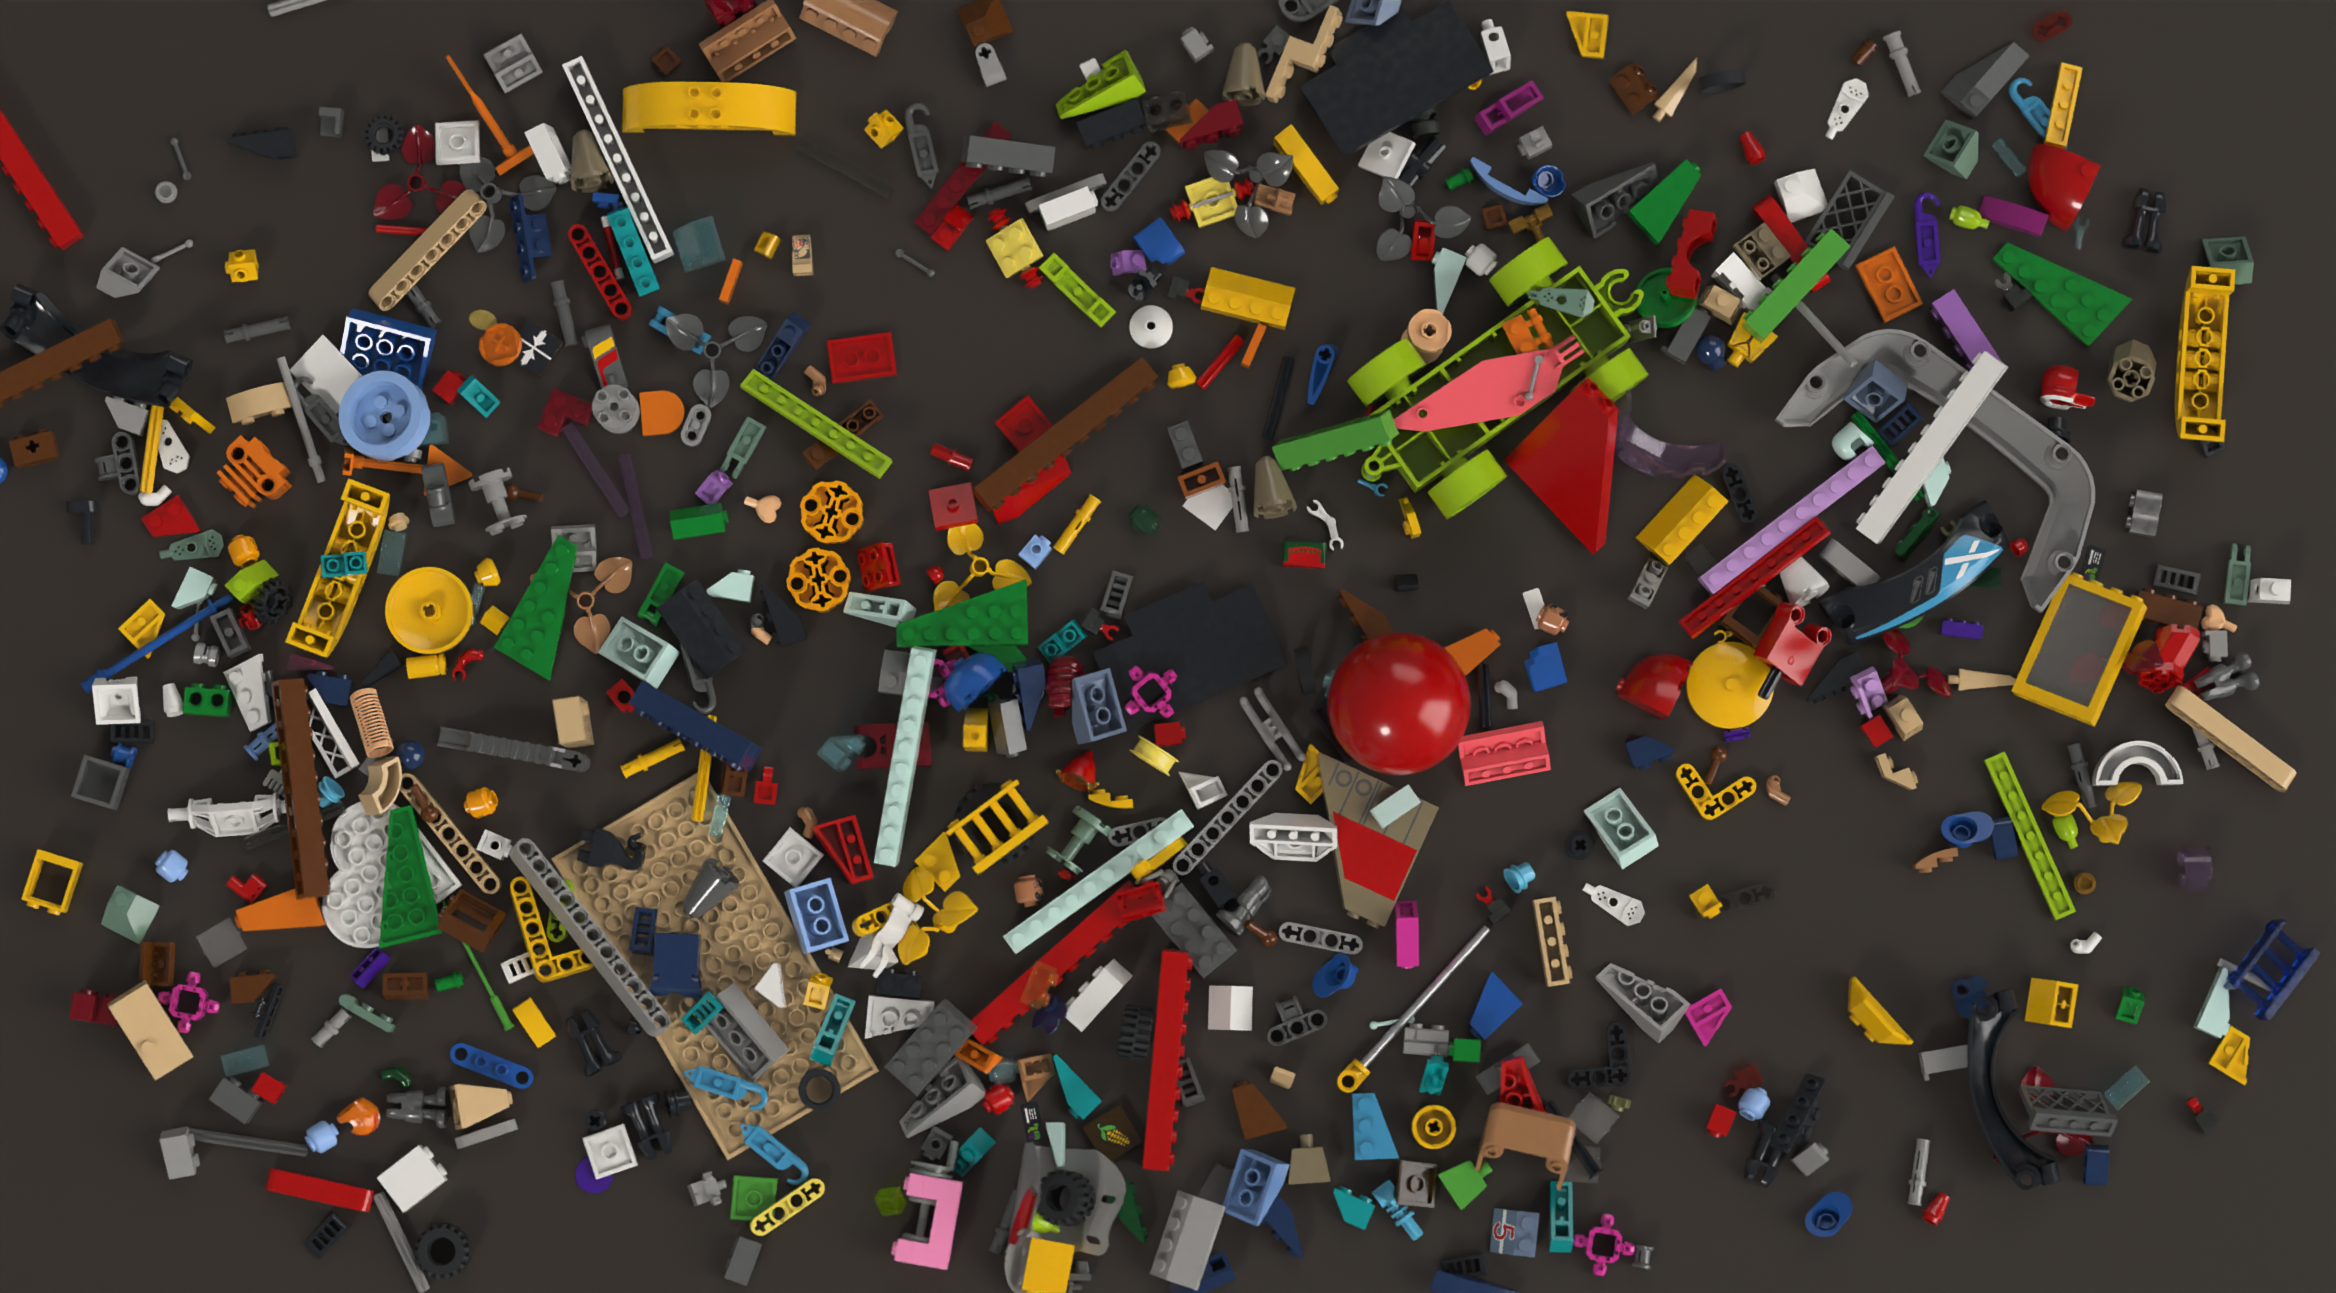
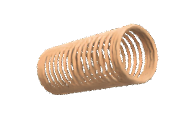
M363 688L352 693L349 699L361 738L363 739L366 755L370 758H378L392 752L394 747L386 720H384L385 717L382 713L383 710H381L382 707L380 706L376 689ZM364 694H372V695H366V696L360 697V698L357 699V700H354V699H356L357 697H359V696H361V695H364ZM382 746H386V747H384V748L374 750V749H376V748H379V747H382Z

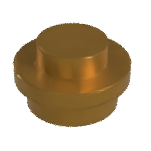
M2080 873L2074 879V888L2080 894H2089L2096 887L2095 878L2089 873Z

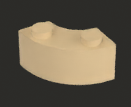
M284 382L253 388L226 398L232 423L242 422V425L254 423V419L270 414L272 417L285 414L284 410L292 407Z
M398 756L383 757L367 766L369 772L368 784L365 790L358 795L366 815H380L384 813L398 796L402 781V770Z

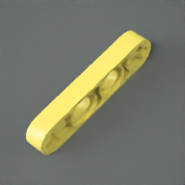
M817 1178L807 1180L755 1216L750 1222L751 1231L758 1236L769 1233L821 1197L825 1191L824 1183ZM811 1183L819 1184V1192L817 1194L815 1192L808 1194L810 1199L807 1201L806 1196L800 1190L804 1188V1191L807 1192L811 1189ZM795 1194L802 1197V1204L798 1207L792 1206L790 1202L791 1197ZM781 1207L784 1210L782 1219L777 1220L773 1217L772 1211L774 1208ZM768 1213L769 1219L774 1224L771 1226L770 1222L763 1226L764 1231L755 1230L757 1226L756 1221H765L767 1218L764 1215Z

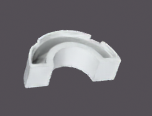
M2147 741L2126 742L2110 749L2099 760L2092 776V786L2118 785L2119 776L2123 769L2131 764L2145 766L2152 772L2157 785L2183 784L2182 772L2174 757L2163 747Z

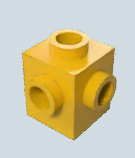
M886 109L880 114L878 112L874 113L868 119L869 124L864 130L882 149L893 142L904 128Z
M255 249L229 252L228 261H225L226 274H230L232 282L258 280L259 265Z

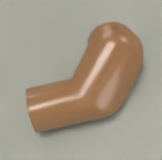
M810 365L804 373L812 379L811 393L816 397L822 396L826 391V378Z
M1772 775L1766 781L1768 796L1786 806L1791 797L1781 792L1780 778Z
M801 807L797 814L805 823L802 836L812 839L814 832L811 828L817 826L818 820L812 809Z

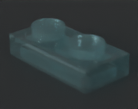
M2134 1065L2102 1095L2118 1111L2149 1084L2150 1081Z

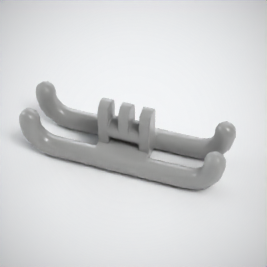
M1257 687L1254 690L1255 696L1270 718L1262 723L1246 697L1240 698V704L1276 760L1285 771H1289L1291 764L1276 744V740L1283 737L1299 761H1304L1306 755L1265 696L1262 688Z

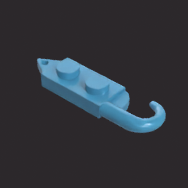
M2026 78L2015 79L2009 87L2011 99L2044 140L2050 110L2036 96L2023 100L2017 92V86L2021 83L2032 86V82Z
M703 1066L684 1071V1074L692 1081L694 1087L727 1098L740 1100L747 1094L748 1090L758 1093L761 1096V1101L757 1105H751V1110L763 1108L768 1101L767 1091L757 1083Z
M740 1123L745 1138L744 1142L775 1168L784 1170L793 1164L801 1170V1177L797 1180L787 1179L788 1183L800 1185L807 1180L809 1175L808 1166L791 1152L789 1148L759 1124Z

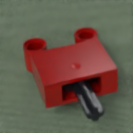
M1782 602L1777 606L1776 615L1753 654L1771 669L1758 692V696L1764 700L1769 699L1780 678H1783L1788 683L1802 687L1824 646L1831 640L1832 634L1827 627L1810 623L1804 627L1803 633L1794 627L1800 624L1805 617V611L1799 605Z

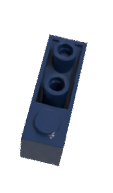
M796 312L792 313L785 319L754 369L773 381L803 340L812 324Z
M1038 659L1013 663V671L1010 672L1012 683L1016 686V692L1013 693L1014 699H1018L1022 725L1026 731L1031 729L1046 686L1043 664Z
M1277 1195L1261 1222L1264 1226L1269 1223L1274 1229L1271 1232L1279 1242L1284 1240L1289 1245L1286 1250L1293 1258L1298 1256L1302 1259L1303 1254L1291 1208Z
M1222 1251L1208 1258L1198 1291L1173 1282L1168 1286L1171 1293H1206L1237 1278L1225 1251Z

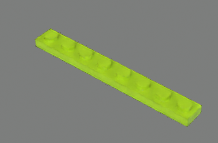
M755 369L741 383V389L878 479L882 477L893 463L892 459Z
M2005 751L1984 760L2054 920L2076 912Z

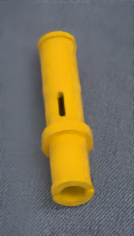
M1089 494L1080 510L1077 509L1075 511V517L1055 545H1053L1054 549L1063 555L1065 554L1086 522H1090L1091 515L1101 503L1099 499Z
M677 738L643 756L641 754L638 755L637 759L620 767L625 778H628L639 771H647L648 767L681 751H685L680 738Z

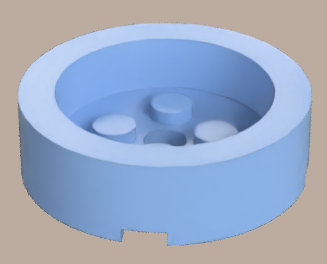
M375 371L360 377L348 388L339 408V425L346 441L363 455L377 461H395L394 459L411 454L422 443L430 425V410L422 390L406 377L392 371ZM391 413L392 420L389 423H383L382 416Z

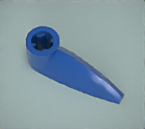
M1333 344L1321 345L1315 353L1309 381L1308 404H1315L1327 381L1333 362L1339 357V350ZM1329 349V350H1330L1329 353H1331V357H1329V358L1326 359V358H1325L1326 355H1324V351H1326V350Z

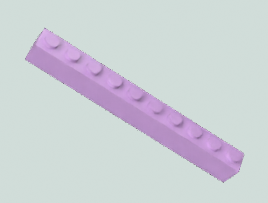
M1871 446L1699 577V582L1709 595L1712 596L1886 462L1875 448Z

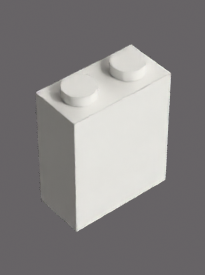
M1088 186L1040 204L1039 211L1048 232L1096 213L1095 207L1098 206V201L1094 191H1089Z
M418 1145L377 1177L403 1213L410 1210L448 1180L445 1176L448 1174L440 1163L437 1165L432 1159L434 1154L427 1146Z

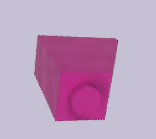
M1396 901L1394 910L1397 967L1410 969L1414 966H1419V917L1416 901Z

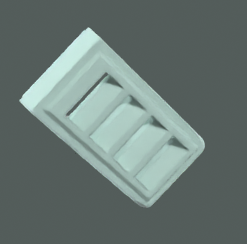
M1045 1122L1057 1167H1064L1065 1124L1063 1122Z

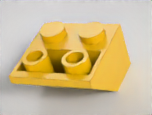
M2031 978L2024 1021L2072 1028L2078 984Z

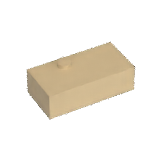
M580 696L553 700L559 744L568 749L594 745L588 702Z
M145 980L107 1003L112 1014L155 1081L193 1057Z

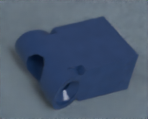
M655 933L654 976L649 989L654 997H666L674 992L681 994L685 998L703 997L699 977L701 934Z

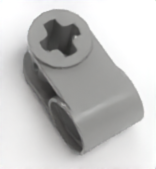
M987 43L980 44L976 48L975 54L986 87L1006 80L1004 70L1000 61H998L994 48ZM983 49L991 52L988 59H985L984 56L980 57Z

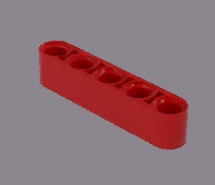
M1768 195L1752 206V211L1761 224L1765 222L1791 255L1788 259L1790 265L1794 262L1799 264L1803 260L1801 255L1808 248V245L1775 199ZM1826 273L1810 292L1814 293L1831 281L1829 275Z
M581 224L573 225L568 231L571 243L614 316L621 321L628 320L633 313L631 304L587 229ZM578 230L584 231V237L581 240L573 238L574 233ZM587 249L595 250L593 258L586 259L584 257ZM600 267L605 268L606 274L603 277L598 278L595 276L596 269ZM609 286L617 288L614 296L606 295V289ZM622 304L628 307L627 312L623 315L617 314V307Z
M275 1168L269 1169L265 1190L363 1212H370L374 1196V1190Z

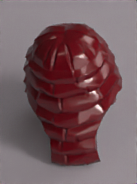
M1071 656L1055 658L1047 666V672H1045L1046 686L1044 690L1050 695L1049 707L1054 708V718L1065 717V707L1071 706L1072 679L1086 675L1083 671V665L1080 664L1079 660Z

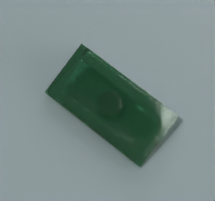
M1990 567L1971 583L1968 588L2000 590L2001 568Z

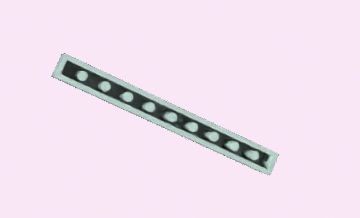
M919 646L911 648L874 863L892 867H896L899 864L935 662V649Z
M1180 809L1003 936L1014 953L1017 954L1129 874L1130 870L1144 859H1150L1194 827L1183 810Z

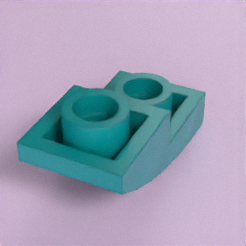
M365 551L320 556L322 578L367 574Z
M1073 619L1037 648L1051 664L1052 660L1066 654L1085 639L1087 635L1076 620Z

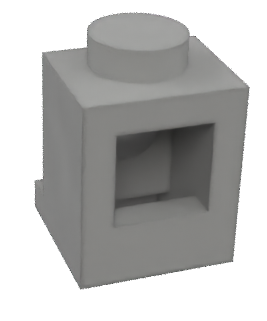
M1191 27L1182 33L1181 43L1195 63L1213 52L1214 47L1212 44L1206 45L1208 40L1202 31L1198 33L1196 29Z
M2227 630L2201 632V637H2206V640H2203L2202 648L2203 653H2206L2208 662H2222V658L2228 657Z

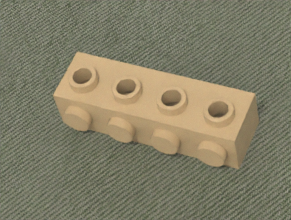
M1556 896L1533 900L1546 987L1569 984V979H1572L1571 966H1567L1566 957H1569L1567 944H1563L1562 936L1565 935L1564 923L1559 921L1558 914H1562L1560 901H1556Z

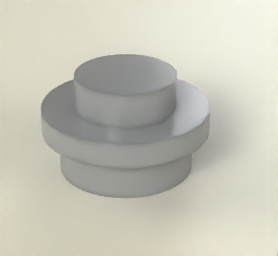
M164 181L157 185L155 195L159 201L170 203L177 197V188L173 183Z

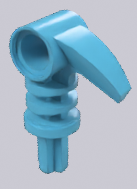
M1387 1180L1371 1192L1382 1208L1388 1207L1386 1211L1393 1213L1390 1215L1391 1218L1394 1219L1396 1217L1397 1219L1395 1225L1397 1227L1402 1225L1412 1240L1422 1236L1423 1231L1411 1217L1415 1213L1411 1210L1407 1211V1205L1396 1204L1394 1185L1390 1180Z

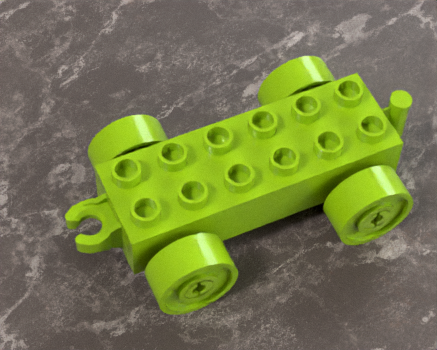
M1546 237L1506 264L1489 279V282L1508 307L1529 296L1530 290L1541 291L1543 288L1588 290L1595 300L1593 312L1584 318H1580L1542 306L1538 300L1531 299L1414 384H1412L1410 379L1426 366V363L1408 338L1397 342L1364 365L1347 380L1348 384L1366 408L1387 397L1389 402L1370 415L1390 410L1393 419H1395L1481 361L1516 355L1501 324L1519 315H1522L1525 322L1530 320L1531 318L1527 311L1532 308L1536 309L1538 315L1541 314L1544 320L1542 323L1547 333L1550 332L1554 346L1572 334L1576 337L1558 350L1561 352L1571 344L1579 342L1580 346L1564 356V360L1582 348L1585 353L1563 366L1554 393L1519 416L1430 431L1397 429L1399 434L1392 439L1393 442L1383 447H1380L1379 444L1373 455L1365 461L1361 469L1363 478L1367 481L1375 482L1381 478L1382 472L1398 469L1414 493H1417L1436 478L1443 475L1444 479L1435 485L1428 494L1444 517L1449 519L1478 500L1507 477L1488 449L1469 461L1466 457L1579 376L1585 374L1586 378L1589 377L1613 403L1637 386L1649 374L1632 350L1628 348L1611 360L1608 357L1626 344L1631 337L1618 318L1634 312L1641 304L1644 296L1643 291L1637 289L1624 302H1617L1612 298L1610 293L1611 287L1616 283L1624 282L1629 276L1628 270L1615 269L1610 271L1601 279L1600 283L1594 286L1582 268L1578 266L1554 283L1551 278L1568 265V262L1550 237ZM1559 296L1557 298V302L1559 304H1564L1565 298L1563 296ZM1535 326L1529 328L1534 339L1540 337ZM1544 344L1538 346L1539 350L1546 349ZM1582 380V381H1581L1580 383H1578L1574 388H1572V389L1570 390V393H1571L1579 384H1581L1584 380ZM1421 409L1418 414L1420 417H1425L1427 412Z

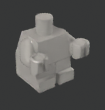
M711 1171L702 1173L701 1181L687 1186L694 1206L708 1201L714 1206L722 1203V1200H720V1190L727 1188L725 1180L716 1182V1179L711 1175Z

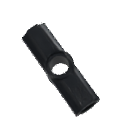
M1432 135L1418 151H1415L1409 157L1398 179L1412 187L1418 179L1420 180L1432 167V163L1444 151L1446 146L1443 142Z

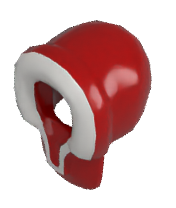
M2059 364L2053 365L2043 374L2039 399L2044 406L2058 410H2068L2071 407L2085 409L2093 407L2095 398L2076 393L2079 372L2073 367Z

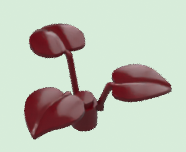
M417 124L411 128L402 145V154L406 162H418L414 174L410 175L407 179V191L404 193L403 188L397 184H388L382 187L376 197L373 215L385 220H397L405 217L412 209V201L406 196L411 191L421 192L424 189L440 194L436 198V207L442 214L467 190L463 184L453 180L444 182L442 190H438L428 186L426 178L419 174L422 161L430 162L436 157L435 138L422 126Z
M2111 601L2100 611L2098 622L2104 629L2113 627L2119 638L2118 626L2125 625L2131 608ZM2146 640L2138 643L2134 647L2133 652L2128 651L2121 668L2127 674L2134 675L2139 671L2163 666L2164 661L2158 645L2154 641ZM2087 652L2079 656L2070 670L2069 678L2072 687L2078 684H2087L2099 678L2104 668L2102 662L2108 663L2109 659L2104 657L2098 658L2095 652Z
M1898 629L1882 634L1886 645L1893 652L1898 653V658L1893 660L1892 667L1889 669L1890 673L1880 680L1885 692L1892 694L1899 687L1912 690L1919 687V679L1925 678L1933 691L1948 698L1953 697L1951 686L1948 684L1946 676L1939 669L1928 667L1926 669L1927 674L1923 673L1917 676L1908 667L1902 658L1904 654L1908 655L1910 653V645L1906 637Z
M2038 1066L2031 1068L2024 1075L2020 1085L2055 1088L2052 1079ZM2028 1093V1094L2031 1095L2032 1097L2037 1098V1096H2035V1095H2033V1094H2031V1093ZM2035 1130L2022 1136L2026 1139L2043 1132L2058 1133L2055 1138V1145L2058 1151L2065 1156L2071 1157L2084 1153L2086 1144L2094 1145L2091 1135ZM1993 1152L1994 1161L2000 1163Z

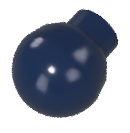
M1707 335L1699 340L1696 346V355L1701 362L1708 364L1711 371L1727 365L1724 359L1726 353L1725 343L1721 338L1715 335Z
M405 740L397 746L395 754L390 757H399L401 770H413L423 764L425 750L419 742Z

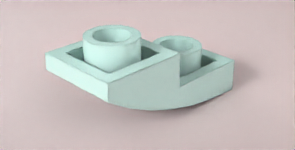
M1408 784L1374 807L1370 812L1383 829L1421 802Z

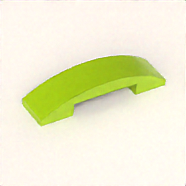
M1055 253L1039 267L1100 328L1116 313Z

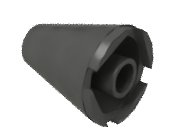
M707 857L704 860L682 904L684 907L683 912L690 918H700L741 885L738 884L740 881L726 866H717L716 864L719 861L711 857Z

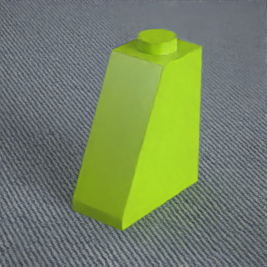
M263 559L240 570L225 586L240 602L249 604L254 600V596L259 594L257 589L263 588V582L268 583L269 578L275 579L279 574Z

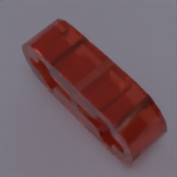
M2060 11L2038 22L2032 30L2033 38L2038 42H2046L2065 32L2072 23L2071 16L2067 12ZM2058 17L2066 19L2065 27L2061 24L2054 27L2053 24L2058 21ZM2039 27L2042 29L2050 27V30L2045 34L2046 37L2037 34L2040 30Z

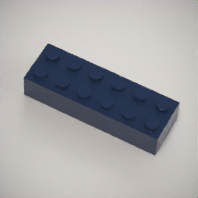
M641 681L629 704L635 707L634 712L667 731L670 729L671 733L685 741L688 740L689 743L703 751L707 749V753L724 761L742 772L743 768L750 772L762 751V748L644 681Z

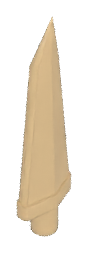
M1697 58L1665 93L1656 100L1654 105L1658 110L1653 116L1655 120L1660 122L1665 114L1669 117L1674 114V110L1696 73Z
M1959 669L1958 675L1947 676L1948 684H1958V691L2014 685L2016 681L2010 675Z

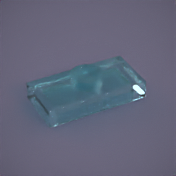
M384 530L377 570L378 574L400 577L406 533Z
M265 1045L221 1056L226 1077L270 1066Z

